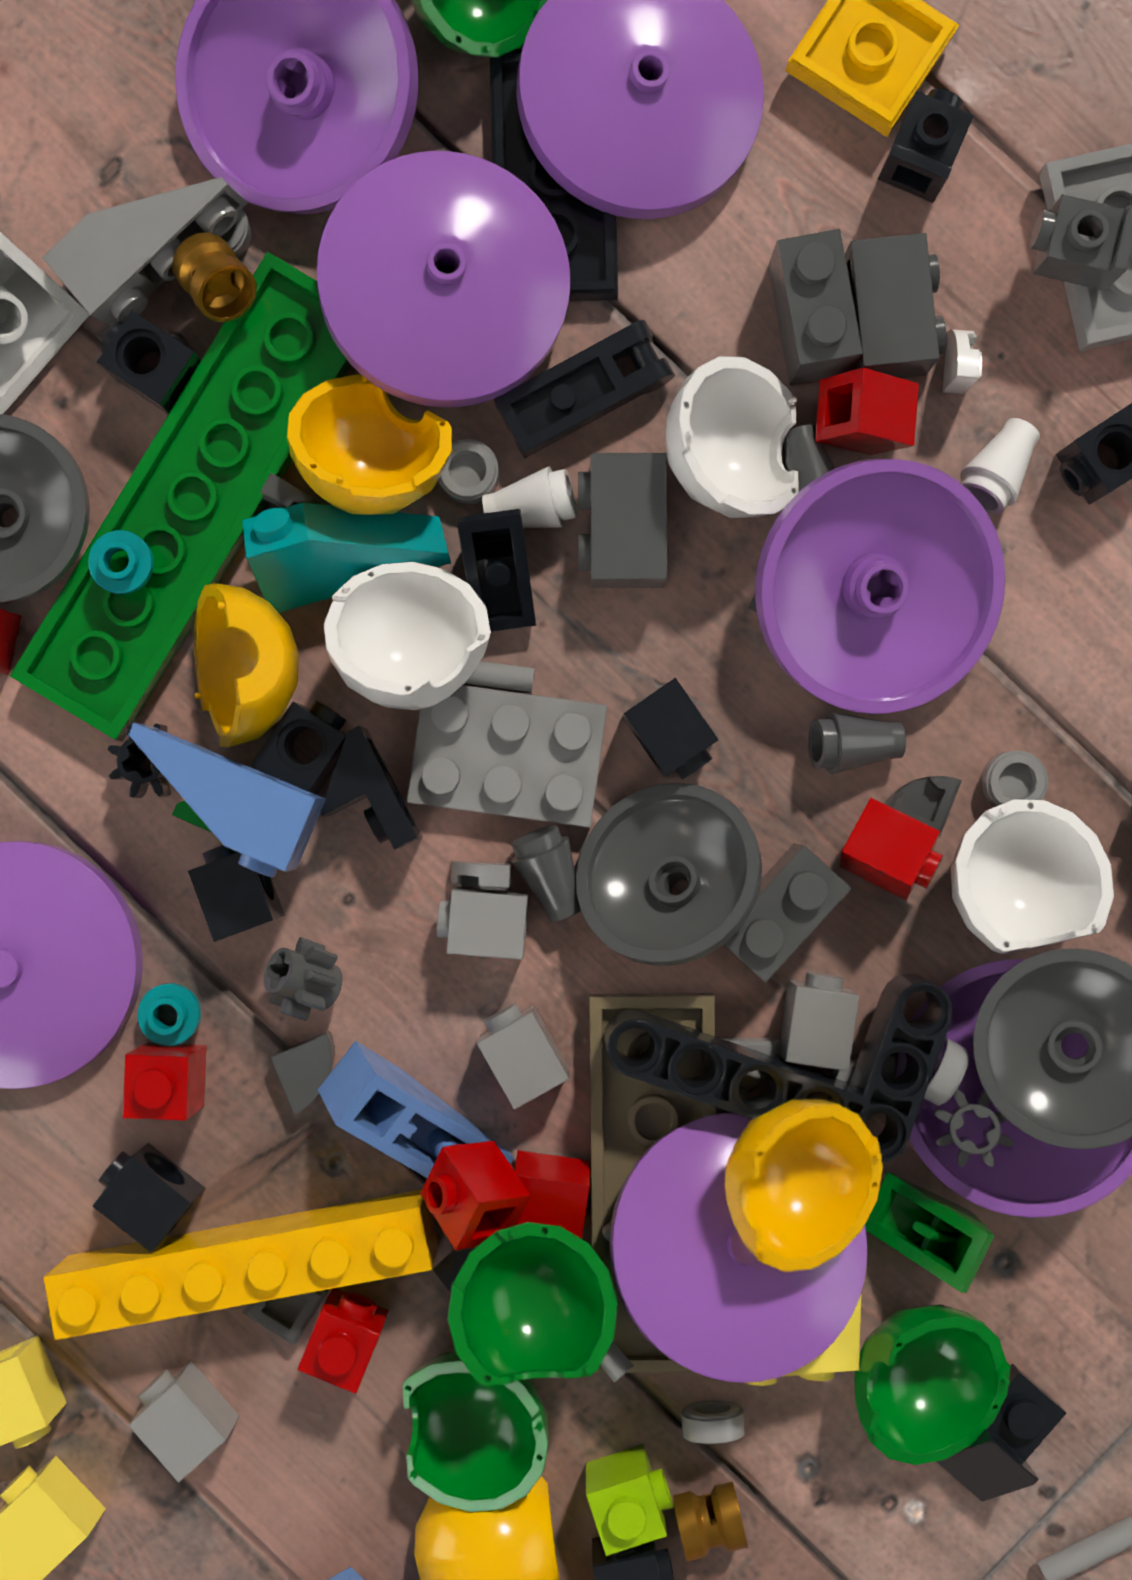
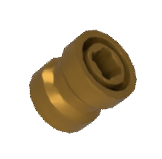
M210 232L196 233L185 239L176 249L172 264L173 273L183 289L191 295L196 306L207 318L217 322L232 321L242 316L251 307L256 297L257 286L253 274L236 257L232 248L219 235Z
M733 1481L715 1485L709 1494L698 1496L692 1491L673 1495L676 1518L687 1562L705 1558L710 1549L723 1546L730 1552L748 1548Z

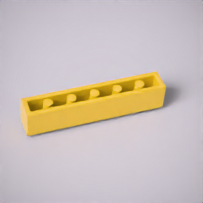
M421 1190L169 1236L153 1253L136 1242L68 1255L43 1277L54 1339L59 1340L430 1271L433 1268L439 1249L433 1216L420 1194Z

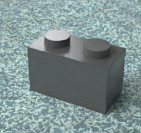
M840 229L777 240L768 264L789 384L795 385L817 381L852 371L862 356L863 351Z
M920 233L850 241L845 252V259L863 351L853 370L867 368L898 378L926 376L940 359L939 355L944 354L946 348L945 321L942 316H935L933 293H937L940 282L939 261L936 254L929 255L927 234Z
M591 453L590 472H578V510H590V534H578V572H590L591 588H664L667 580V453Z
M794 843L762 878L759 894L750 915L737 933L724 945L766 983L852 888L805 845Z

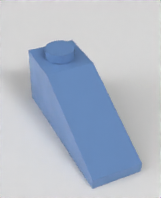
M133 723L129 732L132 740L225 847L242 853L238 862L240 865L269 877H275L278 869L286 872L298 868L325 803V798L153 726Z
M357 1041L352 1044L318 1088V1092L336 1126L428 1178L442 1147L494 1140L404 1070ZM495 1141L505 1158L511 1163L514 1159L512 1154Z

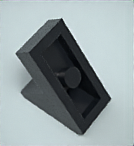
M520 509L456 517L466 581L486 606L490 631L536 626Z
M357 726L347 731L320 815L321 817L331 816L367 797L371 807L364 810V815L377 840L380 843L389 840L394 850L402 848L423 836L367 728Z
M1014 1364L1011 1365L1008 1394L995 1421L987 1430L983 1431L971 1446L943 1461H937L940 1466L982 1502L1032 1486L1039 1480L1026 1460L1067 1414L1057 1401Z

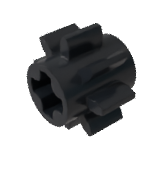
M154 724L153 727L168 733L167 726ZM132 725L126 726L129 740L124 742L122 746L112 745L108 746L107 749L110 753L117 756L118 768L109 774L110 779H126L132 782L129 789V796L132 798H142L146 794L149 784H151L154 792L159 797L170 796L171 789L167 783L168 780L153 763H151L152 772L140 770L139 763L145 761L147 756L129 736Z

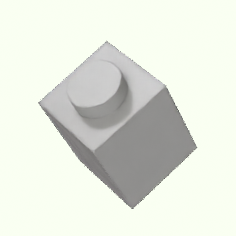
M454 888L451 892V901L440 900L438 911L437 937L448 938L447 954L522 960L525 953L529 893Z
M806 972L805 982L788 979L779 1038L781 1041L779 1054L785 1062L849 1071L860 996L849 988H843V977L818 972Z
M516 1003L512 1004L484 1021L488 1030L480 1034L477 1045L514 1110L569 1079L570 1068L534 1004L521 1012Z
M190 1361L174 1376L165 1369L140 1392L137 1397L143 1405L128 1426L179 1483L227 1440L239 1415L195 1364Z

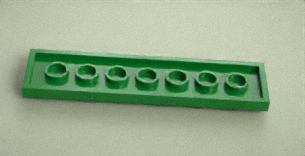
M268 251L253 274L257 286L256 297L251 307L242 316L223 323L10 674V677L116 741L124 740L127 735L126 726L133 725L194 625L198 598L204 586L220 582L243 544L242 520L257 516L268 503L262 498L263 495L260 491L270 473L282 479L293 460L290 456L287 440L289 413L304 393L326 380L344 377L351 366L337 347L327 328L320 306L317 281ZM124 530L132 532L141 537L152 551L154 558L152 575L149 581L136 592L124 595L111 593L100 587L91 576L88 565L90 550L102 535L111 531ZM118 551L113 554L110 560V567L113 572H121L127 567L129 562L127 552Z

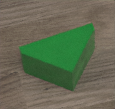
M887 1172L882 1182L878 1199L865 1223L867 1232L961 1293L968 1292L995 1236L972 1211L890 1172Z

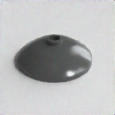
M0 414V604H9L31 598L45 591L69 570L78 557L87 535L90 506L83 474L77 462L64 445L54 436L29 421ZM15 508L17 520L12 526L5 528L2 524V516L7 509Z
M668 783L642 789L627 796L610 808L595 824L583 845L576 873V891L581 912L596 936L611 950L629 960L654 966H671L697 960L725 944L737 933L750 915L756 903L762 880L761 851L755 833L745 816L731 801L713 790L685 783ZM681 880L688 881V886L683 893L671 895V889L676 882Z
M1073 948L1037 954L1012 967L994 984L980 1008L974 1030L973 1046L977 1072L987 1095L995 1107L1007 1120L1024 1133L1045 1143L1063 1148H1102L1131 1138L1132 966L1102 952ZM1077 1033L1086 1038L1088 1048L1083 1056L1072 1058L1063 1052L1061 1044L1064 1037L1068 1034Z

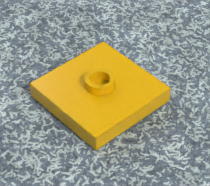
M827 0L789 58L785 71L888 137L912 101L916 91L920 89L949 45L959 24L922 0Z

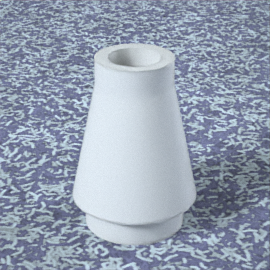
M1019 418L1008 419L1002 430L961 471V484L975 496L988 514H1000L1006 506L1013 505L1017 501L1033 449L1040 439L1039 431L1025 420Z
M548 466L505 488L482 496L484 513L520 509L523 528L564 527L565 520L577 518L575 496L566 469L552 472Z

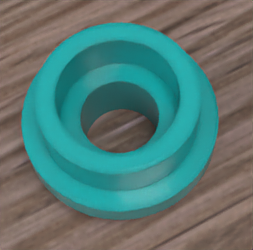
M116 530L102 535L93 544L89 553L88 565L92 578L100 587L111 593L124 595L138 591L149 581L153 572L154 558L150 547L141 537L129 531ZM118 551H126L129 557L127 567L121 572H113L110 567L111 557Z
M176 983L161 984L149 990L142 998L138 1007V1023L144 1035L152 1042L164 1046L177 1045L189 1039L198 1029L201 1021L200 1003L195 994L183 985ZM163 1004H168L175 1008L178 1017L174 1026H167L160 1021L158 1012Z

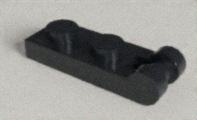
M645 320L637 321L494 399L495 406L524 459L635 398L661 388L675 377L667 359H659L652 347L651 342L655 337ZM630 356L637 371L623 377L615 361L621 357Z

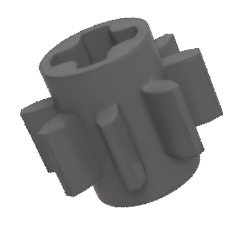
M299 937L295 951L288 948L278 949L269 959L264 972V987L267 992L271 993L269 1003L280 1006V1013L307 1021L311 1008L324 1011L332 1006L339 996L343 979L340 968L334 965L338 956L325 951L324 945Z
M957 1089L954 1093V1098L958 1106L951 1113L943 1109H936L934 1112L940 1120L948 1122L949 1132L941 1134L936 1139V1143L938 1146H946L955 1142L960 1148L957 1154L958 1166L963 1167L968 1162L970 1154H981L983 1161L989 1167L994 1166V1158L990 1150L997 1143L1003 1146L1013 1147L1014 1145L1012 1139L1001 1133L1000 1123L1007 1121V1119L1000 1111L993 1113L987 1108L991 1099L985 1089L980 1093L977 1103L967 1102L965 1095ZM972 1110L978 1118H990L991 1125L983 1130L985 1141L981 1144L975 1145L968 1136L958 1139L956 1135V1130L964 1125V1119L961 1114L966 1111Z

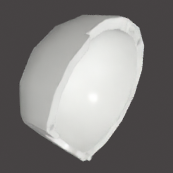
M719 356L699 366L683 382L672 402L666 423V452L668 464L691 499L729 518L761 517L776 514L784 509L799 492L798 471L788 472L783 466L781 456L784 439L789 430L796 425L797 398L793 397L789 389L769 369L745 357Z
M416 562L381 564L351 577L332 596L333 601L324 622L326 650L332 664L346 685L374 703L387 708L406 710L428 708L448 698L459 689L478 667L486 652L491 634L486 606L468 583L445 569Z
M1013 799L987 810L961 837L951 864L952 899L967 929L992 951L1006 954L1061 943L1099 933L1106 925L1114 898L1112 870L1107 855L1097 835L1073 812L1048 801Z

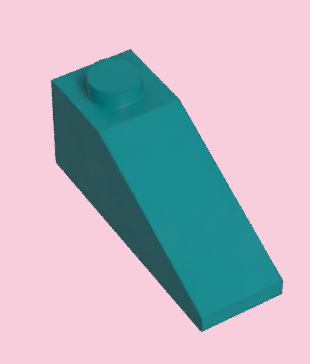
M299 503L286 508L267 509L255 517L242 520L246 559L264 599L271 603L278 613L332 598L351 577L381 564L416 562L439 567L451 563L439 516L400 512L394 514L359 515L350 514L331 505Z

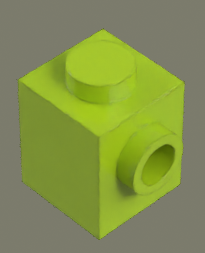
M644 1444L586 1462V1496L606 1556L667 1536L664 1510L673 1508V1502L663 1469L660 1468L652 1471Z

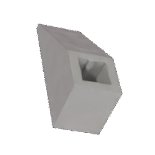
M219 177L86 214L42 258L91 316L113 327L118 322H124L131 310L140 315L148 305V297L165 281L176 279L172 270L173 257L176 249L185 239L196 233L203 232L222 236L232 228L238 218L237 212L248 202L228 182Z

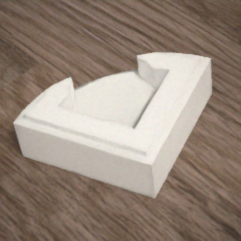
M952 329L947 331L942 393L964 394L982 376V353L979 352V349H973V345H975L977 335H975L974 331Z

